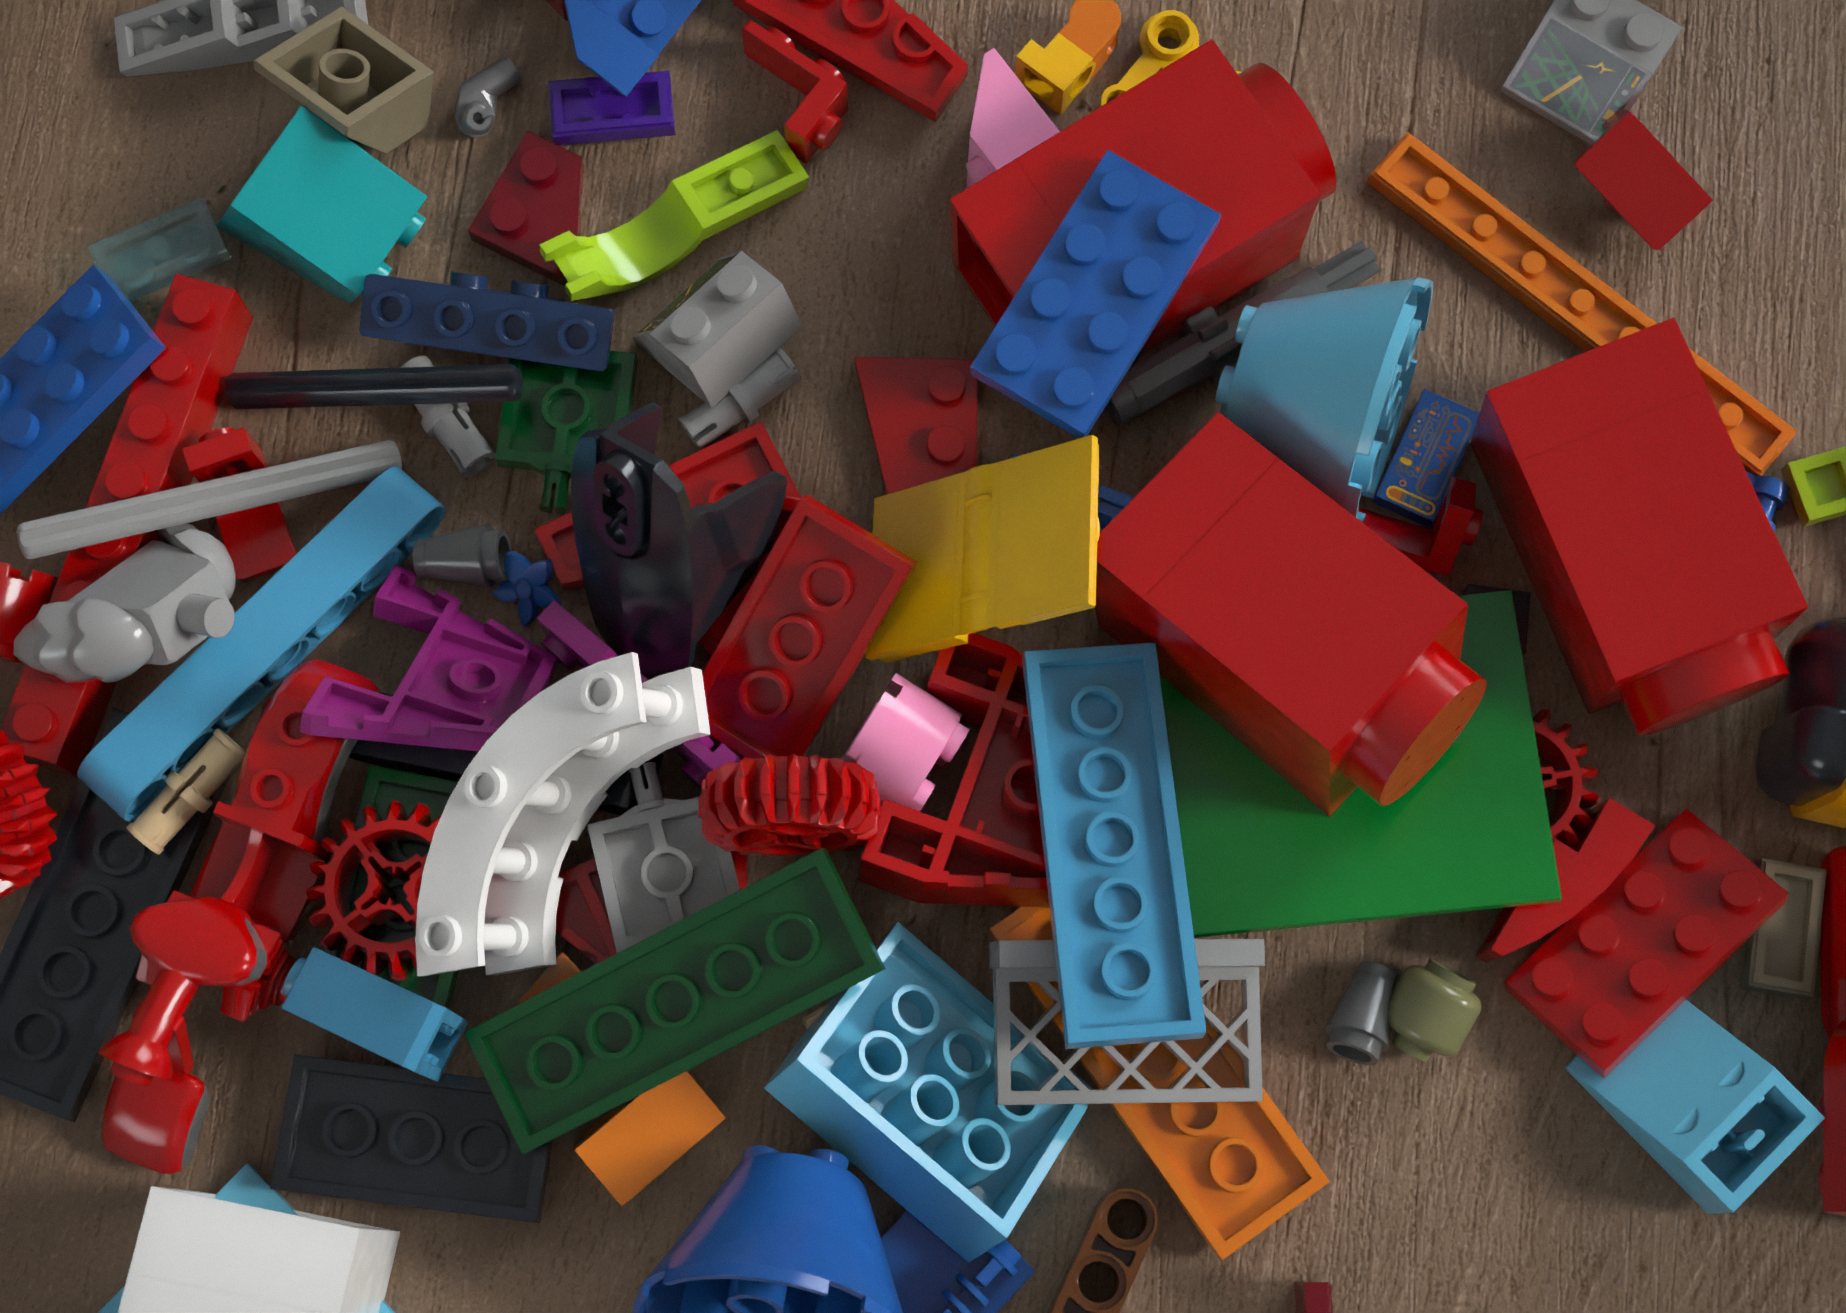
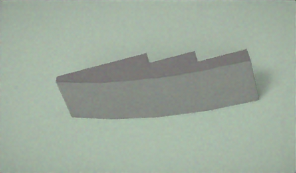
M165 0L114 17L120 73L129 77L191 71L254 61L341 6L368 24L365 0Z

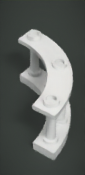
M630 652L602 660L567 675L538 693L513 713L486 741L464 771L449 797L435 829L426 858L417 903L415 937L417 976H428L485 966L486 975H500L557 965L555 944L556 914L563 878L558 877L571 840L578 841L591 816L608 796L605 791L627 770L638 768L663 751L681 743L710 735L702 669L688 667L659 675L642 683L637 653Z

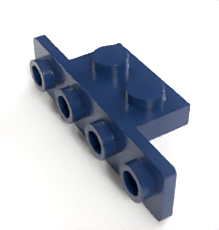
M454 271L450 273L449 282H427L379 274H368L365 277L359 332L364 337L595 371H604L608 368L615 316L614 311L610 308L565 302V299L548 297L549 285L512 280L511 291L487 288L488 276Z

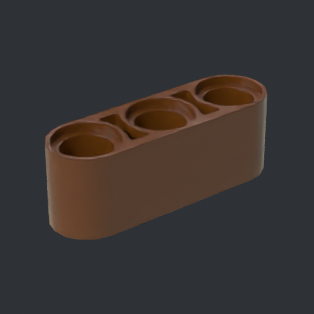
M1124 1188L1114 1190L1100 1199L1091 1214L1047 1313H1120L1156 1233L1158 1224L1157 1210L1147 1195L1139 1190ZM1118 1200L1132 1202L1138 1207L1142 1215L1140 1231L1129 1240L1118 1238L1108 1227V1211L1113 1203ZM1097 1261L1104 1263L1110 1268L1114 1275L1115 1284L1108 1298L1103 1301L1092 1302L1083 1296L1079 1289L1078 1280L1083 1268L1089 1263Z

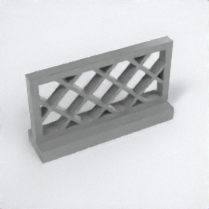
M1194 939L1199 979L1204 980L1200 984L1202 997L1218 980H1241L1242 1009L1225 1026L1203 1004L1205 1021L1218 1035L1195 1060L1175 1041H1162L1161 1043L1186 1069L1168 1088L1155 1089L1136 1070L1160 1042L1145 1043L1129 1061L1113 1046H1099L1121 1070L1103 1089H1088L1070 1069L1090 1047L1075 1048L1061 1062L1036 1037L1044 1026L1061 1010L1059 992L1049 983L1058 982L1054 941L999 940L989 942V969H993L995 1105L1263 1101L1259 966H1265L1264 939ZM1010 982H1035L1054 1001L1029 1029L1010 1011ZM1242 1024L1243 1043L1234 1035V1032ZM1010 1025L1021 1035V1038L1012 1047L1010 1042ZM1225 1042L1243 1058L1244 1087L1221 1088L1202 1069ZM1029 1043L1056 1070L1037 1090H1011V1061ZM1129 1076L1141 1089L1117 1088ZM1195 1076L1206 1088L1183 1087ZM1064 1077L1076 1090L1051 1089Z

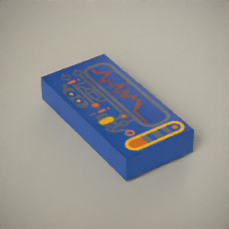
M1424 389L1372 502L1429 528L1437 515L1451 477H1454L1472 437L1479 413Z

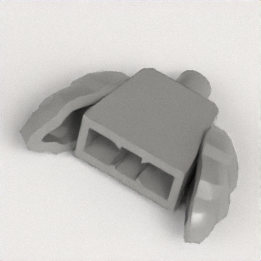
M185 523L157 530L159 541H150L67 602H54L42 605L35 619L27 623L16 636L13 655L24 665L44 673L54 674L65 683L86 682L94 679L109 683L119 681L133 674L144 664L167 665L176 662L207 637L221 638L231 630L234 624L235 613L229 599L235 589L236 573L230 554L222 542L209 533L199 531L191 524Z

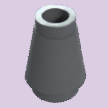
M485 524L428 539L416 540L413 547L415 573L418 577H430L492 587L496 581L508 579L504 570L505 553L512 551L510 539L505 530H493L491 525Z
M1365 961L1359 964L1357 973L1354 974L1325 1027V1031L1329 1035L1326 1047L1330 1052L1350 1062L1375 1065L1378 1062L1380 1053L1389 1050L1391 1028L1388 1021V1009L1397 979L1395 971L1375 962Z

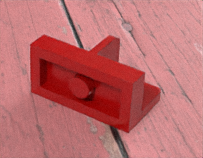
M1618 109L1601 125L1606 132L1575 160L1574 166L1604 197L1603 202L1610 209L1617 211L1650 248L1659 250L1703 211L1713 199L1631 111Z

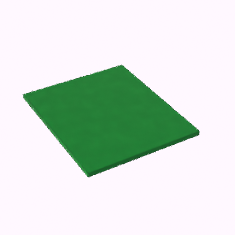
M1512 590L1459 596L1468 603L1460 660L1486 680L1487 686L1484 695L1468 723L1435 765L1409 791L1387 806H1381L1357 786L1330 816L1326 815L1160 676L1194 938L1561 902V890Z

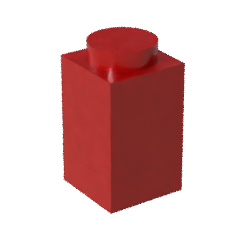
M1211 39L950 199L952 264L994 327H996L1106 151L1110 150L1222 214L1218 227L1135 358L1136 360L1181 332V326L1186 324L1185 319L1210 305L1215 311L1298 259L1318 202L1333 194L1336 189V173L1333 160L1324 137L1310 111L1292 86L1275 69L1264 63H1256L1237 74L1214 40Z
M1675 317L1486 392L1470 445L1588 714L1623 702L1638 736H1646L1685 724L1726 708L1781 682L1790 675L1774 639L1809 607Z
M1217 412L1100 532L1097 542L1095 605L1099 627L1121 645L1155 643L1160 676L1328 816L1341 805L1357 786L1381 806H1387L1403 796L1435 765L1470 720L1484 695L1487 686L1486 680L1460 660L1468 603L1220 412Z

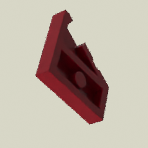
M527 131L470 226L468 233L471 240L565 286L568 282L555 261L546 262L539 250L540 244L567 231H571L575 236H581L582 215L580 212V196L583 194L584 165L581 156Z

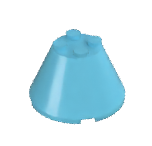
M1416 277L1262 303L1259 308L1246 305L1240 316L1235 336V342L1242 344L1236 367L1226 365L1218 384L1215 401L1222 404V415L1361 522L1364 521L1366 513L1358 511L1360 497L1362 495L1374 499L1409 394L1418 361L1412 359L1419 333L1420 331L1425 332L1432 301L1433 281Z

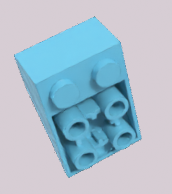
M1687 1000L1681 1003L1604 1079L1578 1055L1564 1067L1707 1214L1733 1213L1825 1119L1774 1066Z

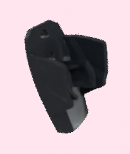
M652 402L624 416L605 429L589 430L579 437L571 473V512L575 543L594 624L606 644L617 656L630 652L638 654L640 673L648 680L659 675L694 666L695 650L698 641L753 577L759 562L771 551L787 486L786 476L773 471L747 483L715 503L698 505L691 508L684 484L665 461L655 455L663 409Z

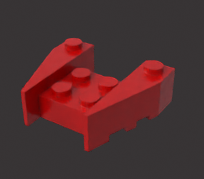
M976 633L968 634L967 644L940 650L928 681L927 692L962 713L960 721L980 727L978 738L947 821L883 799L881 817L878 818V833L868 839L861 857L858 881L918 903L1050 908L1022 664L1024 655L1014 647Z

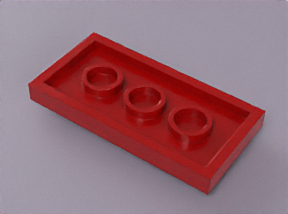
M805 495L801 497L702 672L710 736L747 758H766L768 754L775 757L789 756L792 753L796 756H806L918 562L811 496Z
M1686 808L1633 858L1602 894L1576 916L1567 921L1505 980V990L1604 1079L1786 903L1789 892Z

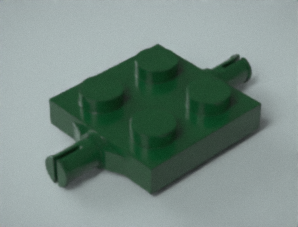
M610 351L608 368L604 371L509 358V364L521 370L523 377L522 395L515 402H503L495 460L499 467L534 470L545 476L542 501L539 508L541 511L553 514L554 507L556 514L566 513L569 482L579 437L589 430L605 429L631 413L638 365L636 353Z

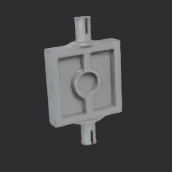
M655 762L643 763L649 786L648 789L645 788L640 766L628 770L631 775L637 806L632 807L620 817L587 825L617 953L740 890L731 851H725L706 841L705 835L702 834V818H698V797L684 801L663 799Z

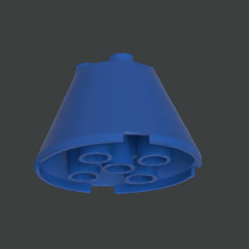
M753 1145L743 1151L741 1162L640 1285L636 1293L632 1313L903 1312L867 1190L861 1180L847 1170L848 1158L830 1149H815L807 1156L794 1153H780L767 1146Z

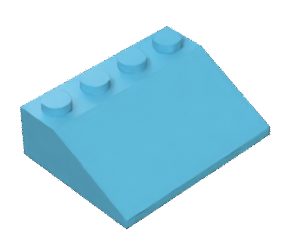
M897 922L875 947L886 969L836 994L799 1039L764 1089L834 1149L846 1156L854 1166L969 1263L1007 1239L1090 1104L995 1105L993 1003ZM1010 1025V1042L1012 1047L1021 1038V1035ZM1029 1043L1011 1061V1090H1037L1056 1070ZM1071 1071L1088 1089H1093ZM1062 1077L1051 1090L1076 1089Z

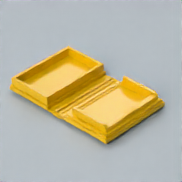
M1094 435L1085 436L997 463L980 465L966 472L874 498L872 534L918 563L868 647L865 658L871 661L879 659L888 663L967 644L968 634L992 627L1003 629L1020 624L1026 625L1094 608L1096 605L1097 542L1100 536V522L1098 518V438Z

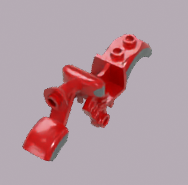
M319 659L304 662L286 677L273 697L267 700L245 749L246 752L242 761L233 803L230 806L218 801L213 811L214 815L221 819L223 823L205 858L190 896L174 890L167 902L148 906L137 913L131 923L130 932L133 943L142 954L136 979L150 984L151 987L144 1000L140 1002L132 1015L133 1020L128 1031L116 1035L98 1051L100 1055L113 1061L110 1073L115 1075L104 1109L101 1138L103 1146L109 1152L142 1167L162 1174L180 1172L190 1163L197 1147L200 1129L210 1103V1098L204 1082L190 1074L194 1063L183 1015L199 986L224 987L220 1013L241 1022L247 1020L248 1016H252L255 1010L267 1009L272 1004L280 1006L287 998V995L282 992L283 985L290 969L298 959L292 957L283 945L284 942L287 943L289 940H293L299 931L297 925L307 905L311 902L305 896L306 889L317 886L321 879L309 871V864L313 861H321L327 864L331 857V854L322 848L321 842L322 839L328 837L331 805L339 777L353 747L358 741L356 739L314 736L300 732L302 712L325 676L379 693V689L370 679L335 664Z

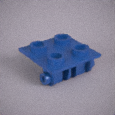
M908 1211L881 1238L903 1313H997L1035 1272L1022 1258L1020 1253L1006 1240L968 1263Z

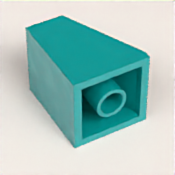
M301 105L216 226L350 304L363 292L366 275L379 274L388 276L392 267L383 262V260L395 243L406 248L418 233L426 218L417 211L428 196Z

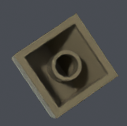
M342 6L254 60V70L346 137L386 154L425 129L429 124L434 71Z

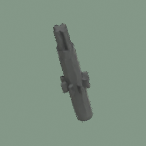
M1360 241L1315 268L1307 267L1292 277H1287L1220 317H1217L1216 312L1210 305L1185 319L1186 324L1181 326L1185 337L1131 367L1105 406L1106 413L1118 427H1121L1212 376L1214 383L1218 387L1225 366L1236 367L1242 344L1235 342V336L1240 316L1246 305L1259 308L1262 303L1353 288L1380 272V268L1375 262L1377 258L1375 252L1371 247L1366 248L1363 241Z

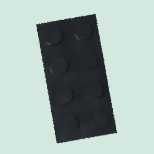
M294 1054L270 1189L540 1223L553 1140L522 1155L485 1078L443 1073L439 1082H436L406 1068Z

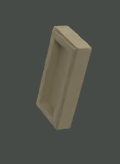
M1761 858L1755 861V865L1789 893L1786 903L1746 941L1741 988L1805 1000L1813 998L1826 870Z

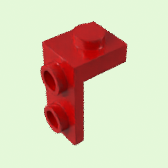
M748 20L741 29L746 56L806 95V98L784 124L786 143L799 160L807 164L818 148L823 151L827 150L836 140L842 129V117L848 111L847 83L840 71L823 59L813 61L796 50L792 40L779 29L771 26L764 29L754 21Z
M244 427L236 430L234 428H219L209 431L199 438V443L182 448L189 471L199 482L268 467L262 450ZM280 502L215 516L225 547L233 561L236 578L242 583L279 571L297 554Z
M1453 476L1445 492L1432 529L1358 507L1359 512L1366 513L1363 521L1366 526L1427 573L1434 571L1446 576L1450 574L1461 544L1473 545L1483 517V510L1475 508L1476 483Z

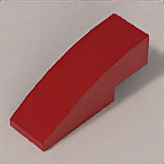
M1611 798L1593 807L1589 812V816L1594 820L1593 824L1585 832L1578 831L1577 837L1580 844L1576 849L1570 848L1556 838L1553 841L1562 897L1561 902L1504 907L1477 952L1476 957L1488 963L1537 941L1572 919L1602 894L1627 867L1655 825Z

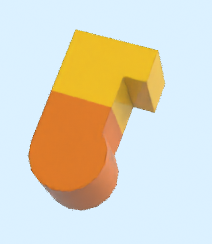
M1076 0L1070 8L1067 24L1045 48L1031 39L1016 55L1014 72L1028 92L1061 115L1104 66L1116 49L1118 30L1121 25L1119 6L1114 0Z

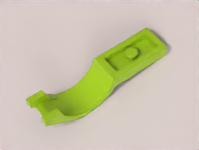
M777 129L672 180L665 192L648 209L628 223L609 232L591 237L575 236L571 231H567L540 244L539 252L546 262L555 261L568 282L565 284V292L571 301L626 291L649 282L671 269L694 251L703 240L806 190L810 177Z

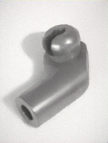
M506 55L460 85L455 119L459 129L465 135L476 138L487 135L495 123L497 97L522 81L518 70Z

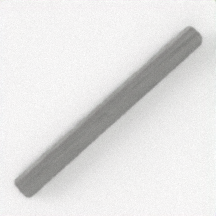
M386 440L23 522L17 528V540L24 557L34 559L375 480L381 473L391 467L398 466L402 470L401 456L396 443Z

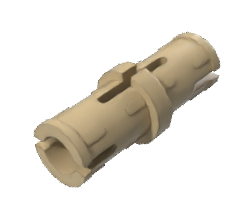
M217 728L213 732L214 735L179 773L171 771L164 781L168 785L136 820L126 827L136 839L154 853L160 855L168 842L197 811L205 813L213 804L209 799L211 795L242 763L246 751L220 729Z

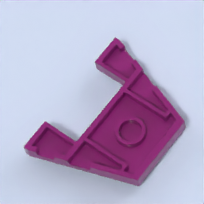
M395 564L375 596L372 616L427 633L429 636L396 692L391 697L325 676L302 712L300 732L314 736L480 751L486 741L513 713L538 693L548 688L554 677L558 657L493 619H490L483 625L458 610L459 599L442 589L436 592L434 596L415 584V573Z

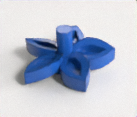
M513 551L505 553L504 570L509 580L501 583L493 595L503 602L518 600V613L523 627L529 626L534 621L538 613V605L546 609L555 600L562 606L557 594L548 587V582L552 579L554 573L552 559L531 563L525 556Z

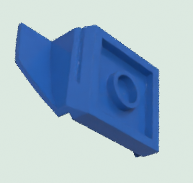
M702 0L563 1L577 60L626 98L659 57L662 49Z

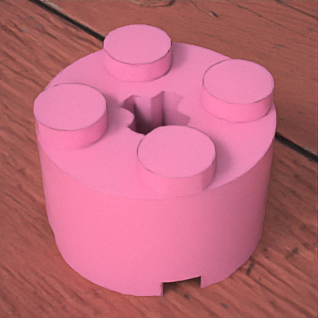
M895 673L886 688L895 693L896 696L894 697L884 692L853 739L842 760L845 763L855 762L874 773L880 796V806L883 799L920 812L935 787L934 783L926 779L928 773L935 763L943 767L946 762L951 761L970 729L959 723L962 713Z

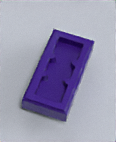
M670 71L646 72L626 98L600 77L548 81L552 137L557 145L676 135Z

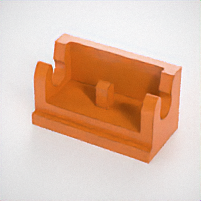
M686 1071L615 1107L574 1142V1151L620 1206L623 1207L726 1119V1117L689 1071Z

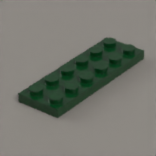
M820 848L467 1030L464 1034L523 1155L876 975L886 968L826 848Z

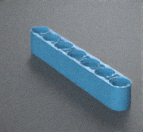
M398 466L385 470L235 612L234 624L227 635L221 638L209 637L90 751L79 766L78 778L125 821L136 820L168 785L164 781L171 771L179 773L214 735L213 732L217 728L227 735L386 580L395 564L400 566L413 554L416 540L428 539L434 533L445 516L446 508Z

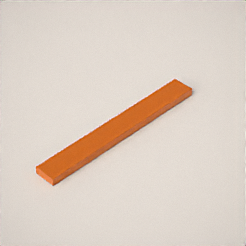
M1409 132L1400 139L1371 172L1367 180L1370 186L1583 351L1587 352L1657 324ZM1689 348L1745 471L1756 476L1763 475L1798 431Z

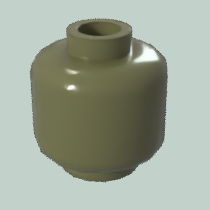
M1429 959L1425 967L1421 965L1407 967L1393 990L1388 1009L1390 1028L1397 1032L1392 1044L1424 1062L1428 1061L1432 1052L1442 1056L1457 1054L1482 1009L1481 1001L1472 993L1476 983L1454 969L1433 959Z

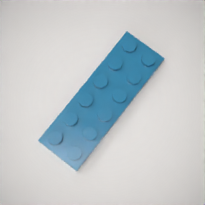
M1143 643L1025 651L1022 664L1065 1049L1203 1038L1206 1034V1025L1156 644Z

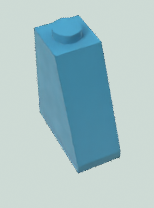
M315 947L312 948L307 959L301 957L294 963L285 979L282 990L283 994L287 995L282 1009L436 1082H439L469 1022L433 1001Z

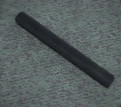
M512 364L231 373L225 378V391L223 395L226 404L232 405L236 409L515 402L522 395L523 377L521 370Z

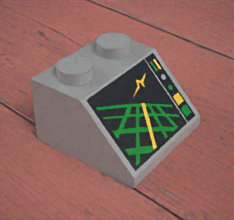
M1555 0L1503 84L1500 92L1592 145L1606 132L1601 125L1618 109L1631 110L1683 27L1637 0Z
M739 251L719 258L632 338L642 350L713 408L730 393V388L737 382L740 384L803 325L782 282L743 251Z

